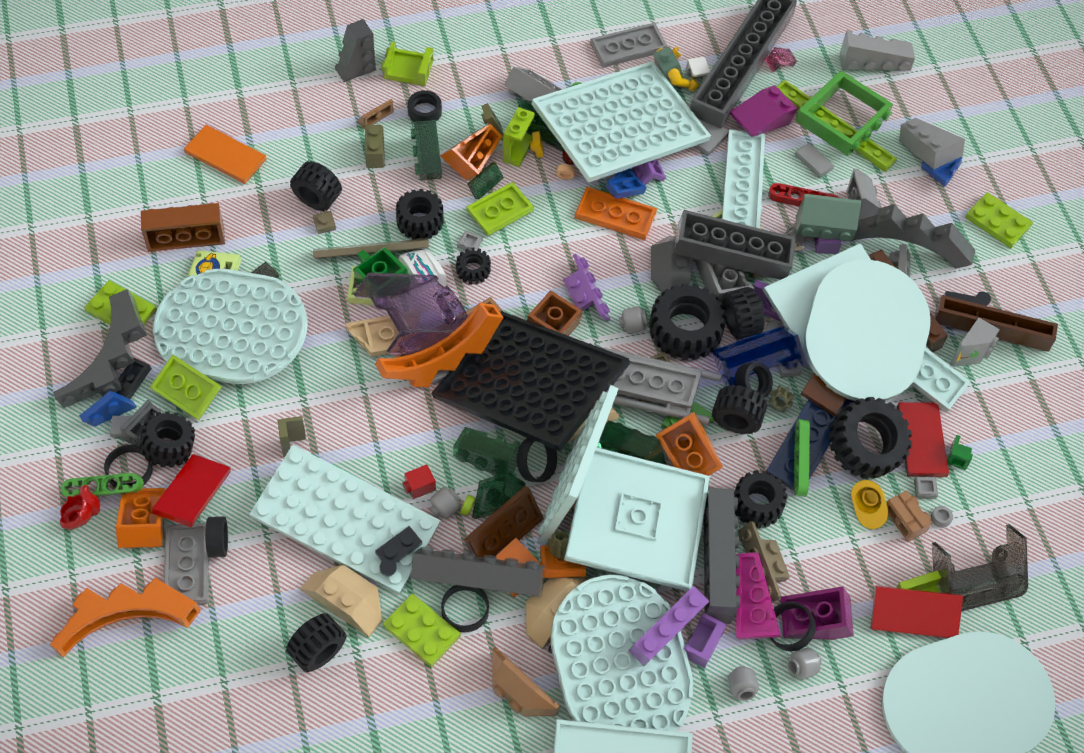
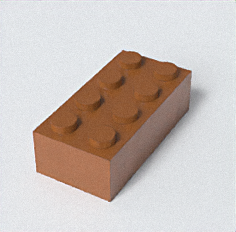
M219 203L141 210V231L148 252L225 244L224 224Z

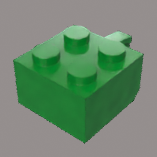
M383 247L372 256L364 250L357 254L361 264L353 269L356 281L379 304L410 282L407 268L386 247Z

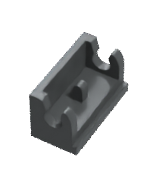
M147 400L120 428L121 438L131 445L139 446L144 422L151 415L156 416V413L161 412L164 414V412Z

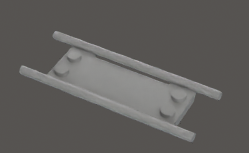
M600 347L629 358L630 365L613 385L619 388L617 394L667 406L663 407L620 396L615 397L614 404L682 419L691 412L700 378L719 382L722 380L723 374ZM696 414L701 424L709 425L710 417Z

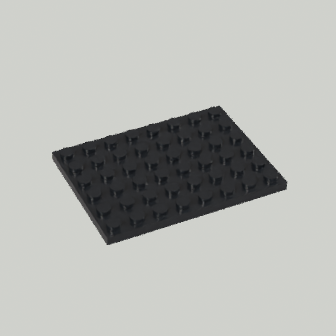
M502 311L501 314L504 318L482 354L465 353L456 370H451L431 394L433 398L561 451L587 419L596 401L599 400L603 391L607 392L610 385L613 386L630 365L629 358Z

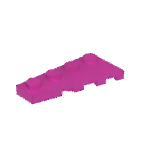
M757 552L736 554L739 555V567L736 568V575L740 577L739 588H736V595H740V607L737 608L736 638L740 640L781 637L759 554Z

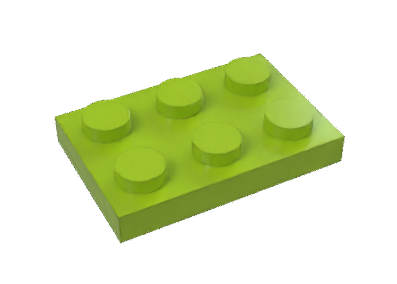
M511 182L466 206V211L482 231L489 236L533 212L534 206L519 188Z
M988 192L965 216L967 220L1009 248H1012L1033 224L1031 220Z
M108 280L84 307L85 311L110 325L111 305L109 297L126 289ZM130 292L136 301L143 325H145L157 311V308L150 302Z
M173 354L150 386L152 390L197 420H200L222 387Z
M413 593L383 623V627L431 668L461 637L459 631Z

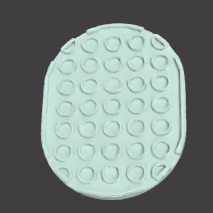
M854 260L835 267L824 277L816 291L805 329L804 347L812 370L816 376H819L827 384L826 386L847 399L856 401L867 397H874L875 400L877 398L884 400L895 398L913 383L922 364L930 330V311L922 291L910 277L889 264L874 260Z
M230 269L205 270L204 273L185 278L180 281L176 288L166 294L154 317L153 335L157 350L166 362L173 354L212 380L232 384H250L276 375L293 361L305 341L308 326L307 313L298 294L288 284L277 278Z
M622 575L595 577L573 589L557 609L551 627V649L563 700L573 721L676 731L684 722L693 697V677L688 656L684 650L685 645L681 630L645 666L628 651L671 609L668 602H665L656 590L648 584Z
M967 632L912 650L894 665L883 687L882 713L884 721L892 738L904 753H1028L1045 738L1055 715L1053 686L1042 664L1029 650L1018 642L990 632Z

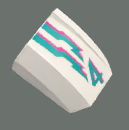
M421 248L399 256L398 260L408 271L410 282L405 286L411 297L434 287L447 284L443 268L430 252Z

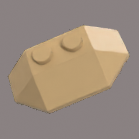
M344 564L314 572L300 588L302 592L367 637H370L382 622L378 587Z
M587 577L549 578L543 584L541 594L539 596H531L526 601V635L541 649L551 641V627L560 604L573 589L589 580Z

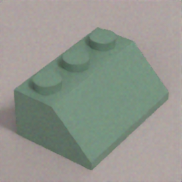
M804 194L795 217L796 235L852 241L857 231L861 200Z

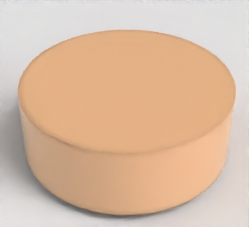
M561 164L557 167L556 175L564 180L572 179L575 176V168L568 164Z

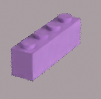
M693 586L628 651L645 666L709 600Z

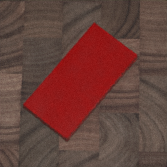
M898 402L897 409L903 413V419H907L909 423L907 426L908 430H911L912 437L909 438L912 441V447L908 450L910 454L905 459L907 477H948L949 469L939 405L924 402Z
M192 454L154 505L152 514L192 527L230 474L231 467Z
M875 585L870 628L873 630L945 638L959 635L963 596Z

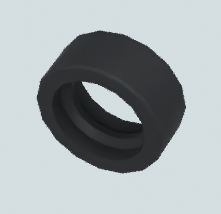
M428 90L415 92L408 99V115L416 124H434L442 115V101L434 92ZM421 103H429L435 106V109L428 113H421L416 111L414 107Z
M761 362L741 365L735 375V386L739 385L752 390L749 383V375L751 370H753L759 382L756 392L764 398L767 397L773 386L772 374L769 368Z
M224 516L208 517L206 520L205 542L208 557H226L228 525Z

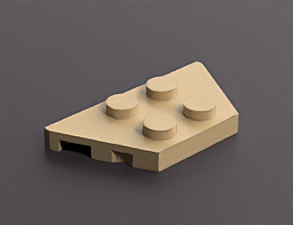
M416 310L345 323L346 330L371 357L400 352L412 345L421 312Z

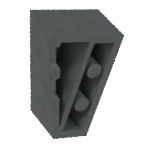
M364 19L348 24L342 41L343 49L339 51L338 55L340 57L339 63L335 65V70L343 82L376 70L373 32Z

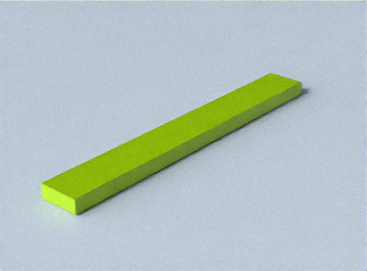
M783 80L776 86L798 108L797 111L811 99V97L786 80ZM823 106L814 113L815 116L850 139L858 132V130ZM868 139L866 142L863 141L857 151L854 150L884 172L897 161L895 156L871 139Z

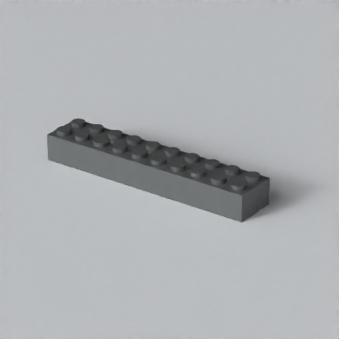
M757 0L691 100L690 109L698 119L719 128L723 127L730 116V111L735 108L793 17L797 0Z

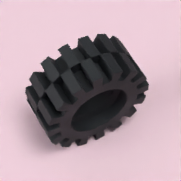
M471 247V251L468 248L465 249V253L461 251L460 256L458 255L456 260L458 278H463L464 283L468 280L471 285L472 281H475V285L479 284V280L484 282L491 272V260L489 255L486 256L487 252L483 251L481 253L480 248L475 251V247ZM474 262L480 264L481 267L473 270L467 268L466 265Z

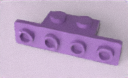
M575 253L573 258L579 270L563 279L574 305L582 311L595 304L599 315L608 322L611 320L608 314L610 310L601 299L603 297L602 292L594 284L596 282L594 275L588 271L587 267H589V264L584 257L581 258Z

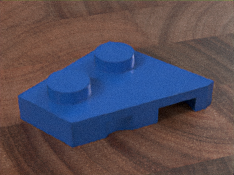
M962 157L934 170L923 161L921 168L945 187L961 165Z
M630 168L616 173L606 184V188L615 199L644 194L647 188Z
M109 391L79 416L82 422L95 427L111 420L112 416H120L135 409L136 405L133 400Z

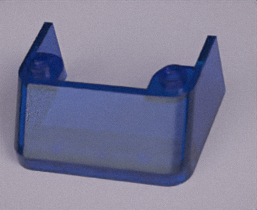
M786 326L757 334L712 351L725 386L735 385L736 372L745 363L761 362L769 369L778 365L786 366L789 369L797 366L798 362L803 366L807 365L798 334ZM751 370L750 375L755 374V372Z

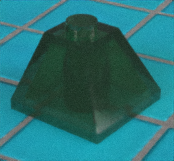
M510 472L480 480L472 518L478 519L492 515L519 492L526 483Z

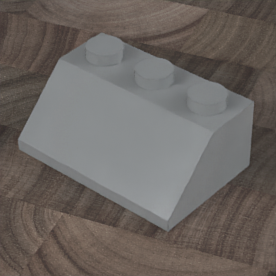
M513 66L504 84L505 87L509 88L508 92L515 96H522V100L532 105V99L562 90L532 70Z

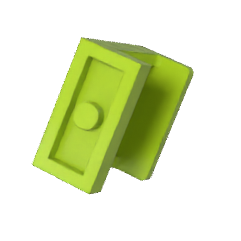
M392 41L390 47L386 49V60H383L381 64V71H384V79L426 86L434 61L433 48L426 47L425 53L397 49L396 43Z
M517 108L504 132L503 162L517 167L521 166L530 149V140H533L531 135L525 133L534 118V112Z

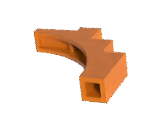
M478 303L474 311L461 326L438 343L407 356L378 358L375 366L383 378L409 380L410 384L414 387H429L439 370L455 371L465 353L482 354L504 317L494 304Z
M154 578L151 583L144 587L142 594L120 583L117 588L110 592L107 600L86 587L73 603V607L77 612L68 619L61 632L54 636L50 646L57 654L64 658L77 643L106 625L125 619L146 617L172 621L188 628L201 610L195 601L157 578Z

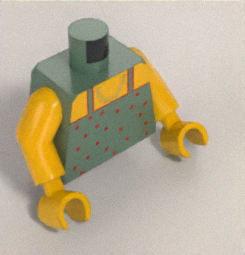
M659 48L653 54L655 65L673 88L688 87L689 90L694 92L700 84L697 83L695 78H692L690 81L684 79L680 63L677 60L682 55L678 52L679 48Z

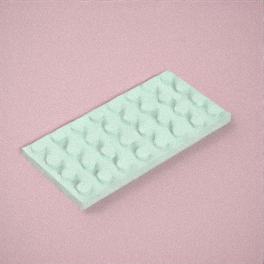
M295 445L291 446L249 514L254 520L341 565L344 564L354 572L400 595L412 574L413 553L421 547L428 546L441 521ZM410 526L422 540V545L399 562H396L397 570L394 575L389 577L382 575L379 567L382 561L375 554V550Z

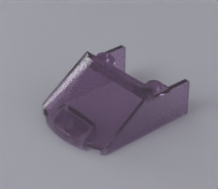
M368 273L354 293L356 298H371L376 308L386 310L399 331V334L387 349L389 355L413 354L422 351L449 336L468 318L458 297L448 286L443 287L437 281L439 278L436 275Z

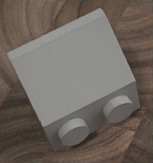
M857 168L853 169L846 190L848 199L861 200L859 220L877 215L878 209L881 208V203L876 197V186H873L872 179Z

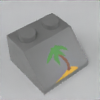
M978 318L960 343L950 365L955 367L980 364L984 357L988 359L999 340L996 336L1000 329Z

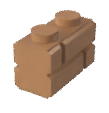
M907 490L886 502L889 517L907 542L929 530L932 524L929 514L921 510L917 498L914 495H910Z

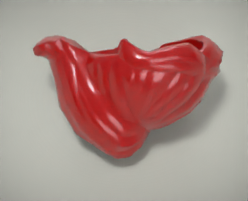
M88 485L81 486L79 494L67 496L66 502L60 509V526L67 530L79 528L87 524L91 517L98 515L100 512V500L89 491Z

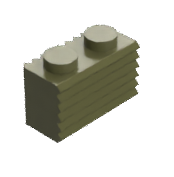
M366 125V167L383 168L385 167L383 126Z

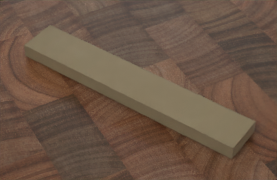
M427 238L318 248L313 249V258L357 255L362 250L368 254L376 253L383 247H386L389 251L428 248L429 242Z

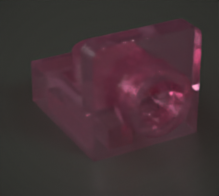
M774 47L765 59L772 72H776L780 65L794 66L797 62L790 49Z

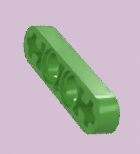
M798 419L795 425L794 495L806 497L809 489L810 423L809 420Z
M135 473L72 478L63 482L61 491L66 497L79 494V489L69 492V488H72V486L81 487L89 485V483L95 481L97 489L92 493L97 497L139 492L143 488L144 482L142 477ZM115 479L117 481V487L114 490L110 491L108 489V483L109 481ZM133 479L137 481L136 484H133V487L123 484V482H132Z

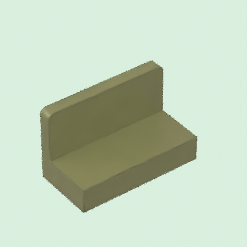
M302 416L277 420L283 457L286 456L291 448L290 442L306 439Z

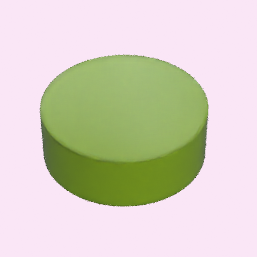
M467 495L460 514L469 516L476 499L474 496Z

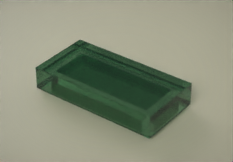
M492 162L468 182L467 185L474 198L480 199L504 177L497 164Z

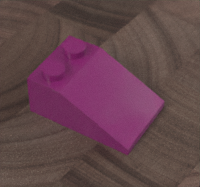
M774 85L762 89L731 110L729 114L751 137H755L789 125L798 108Z
M843 586L781 597V603L797 602L809 610L816 624L813 639L834 640L854 636L851 598ZM789 609L782 612L783 637L802 639L809 629L810 620L808 614L800 609Z

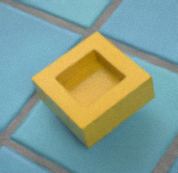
M532 132L533 140H530L531 151H535L537 158L544 157L543 141L540 132Z

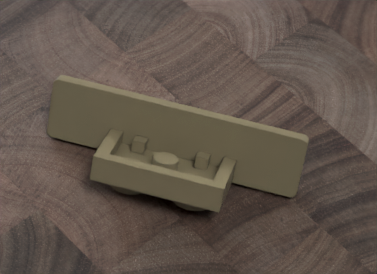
M750 521L738 532L745 552H757L759 554L771 601L774 603L781 598L776 581L785 582L790 576L777 541L760 539L755 522Z

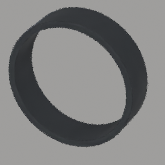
M526 438L521 443L517 453L519 473L529 482H545L553 476L556 470L557 451L544 445L547 453L546 468L542 475L535 479L531 475L527 464L529 449L535 441Z
M123 445L114 449L105 460V474L109 475L110 465L118 456L130 452L141 454L139 446ZM151 460L148 461L147 471L142 476L143 486L149 481L153 472ZM109 481L113 487H117L116 481ZM137 481L123 484L133 487V484H136Z
M454 585L447 590L442 598V617L459 632L475 631L488 618V597L481 588ZM458 591H472L483 598L486 604V612L478 622L471 625H459L452 622L445 614L444 606L447 599Z
M784 602L774 608L776 618L786 610L800 609L809 616V629L801 640L793 644H780L773 638H770V640L781 650L797 651L807 646L813 639L816 630L815 620L804 605L797 602Z

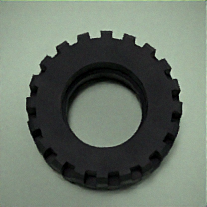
M682 284L681 287L675 285L670 290H664L655 299L651 311L649 328L654 344L657 347H661L662 352L671 354L670 357L675 359L680 357L682 358L681 360L687 361L688 358L698 360L700 356L702 358L708 356L710 352H714L722 340L726 324V311L723 309L722 302L717 301L718 297L714 293L710 294L708 289H701L698 285L694 284L693 286ZM679 314L693 315L702 321L704 327L693 331L684 330L677 327L671 321V318Z
M874 397L860 398L842 409L834 417V421L830 425L832 432L829 433V441H832V444L829 446L831 451H834L836 454L834 456L835 460L842 463L841 467L845 471L849 469L851 471L850 474L854 476L860 475L863 479L870 477L875 479L898 468L910 454L908 450L912 447V441L909 440L912 437L911 430H908L907 426L909 423L907 419H903V413L900 410L897 411L894 408V404L891 402L886 404L885 400L881 398L876 400ZM859 422L872 425L880 433L883 441L881 454L872 453L861 444L857 434Z

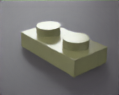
M488 103L482 105L483 114L481 116L484 123L487 125L491 124L504 136L501 123Z

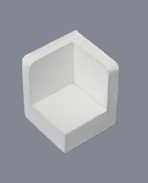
M705 57L688 59L686 66L687 76H702L703 81L706 79L710 70Z

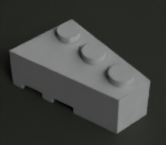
M914 118L901 124L899 142L934 170L962 157L965 139Z

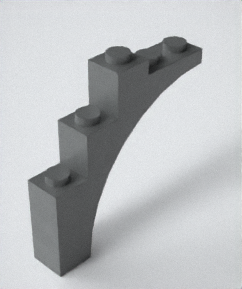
M895 204L879 208L877 215L858 220L857 231L853 240L889 238L910 242L937 253L955 269L972 265L975 254L973 246L953 223L935 227L924 213L907 218Z
M128 289L109 297L111 324L104 345L94 361L81 375L66 386L53 392L55 399L63 408L72 406L76 402L92 397L97 393H100L103 397L109 391L118 392L122 390L116 370L134 363L129 343L147 336L136 301Z

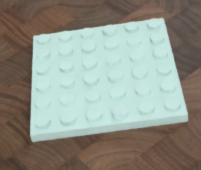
M610 385L607 392L603 391L588 418L574 437L571 452L568 453L565 460L566 465L558 478L559 483L552 493L551 504L548 505L544 516L546 517L537 532L540 535L539 543L547 544L548 539L551 538L576 501L619 388Z

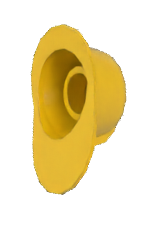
M861 480L857 482L851 491L856 516L864 527L878 529L885 524L888 518L885 494L882 488L873 481Z

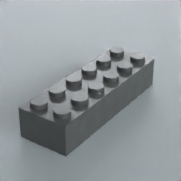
M683 210L677 227L673 253L781 280L788 277L792 269L796 237Z
M708 488L703 527L704 596L709 602L704 606V613L725 624H731L732 618L736 617L737 608L740 607V595H736V588H739L740 577L736 575V568L739 567V555H735L739 544V537L735 535V529L738 528V516H735L738 498L734 497V489Z

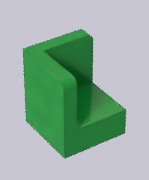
M956 435L951 444L947 463L966 470L972 460V448L959 444L961 436Z

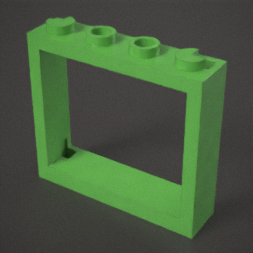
M840 70L798 110L795 122L843 154L849 156L854 150L857 151L863 141L866 142L870 138L873 131H877L881 127L884 120H888L892 114L893 103ZM840 88L878 111L851 139L814 115Z

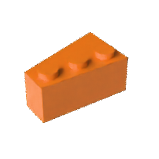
M488 124L440 156L465 180H468L480 173L503 136L491 124Z

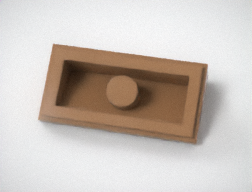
M390 99L362 115L357 122L365 129L366 125H373L394 112L393 100Z

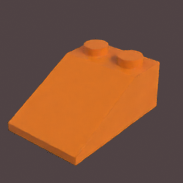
M694 412L656 434V437L676 468L707 476L723 468L705 429Z
M142 488L137 493L121 494L116 522L118 548L162 547L164 518L152 514V508L165 492V488Z

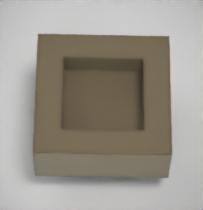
M331 211L313 215L318 234L336 230Z

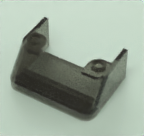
M1010 524L1006 525L1007 544L1000 545L993 550L992 563L955 571L954 564L951 562V555L936 542L932 543L933 572L938 571L941 576L938 583L942 593L962 595L961 611L1021 597L1027 592V538Z

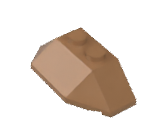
M495 646L492 649V687L494 693L499 698L504 697L509 702L510 708L515 713L520 712L524 717L557 716L560 705Z

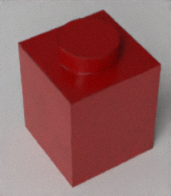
M427 464L404 473L405 482H402L406 494L410 493L413 500L436 491V481Z

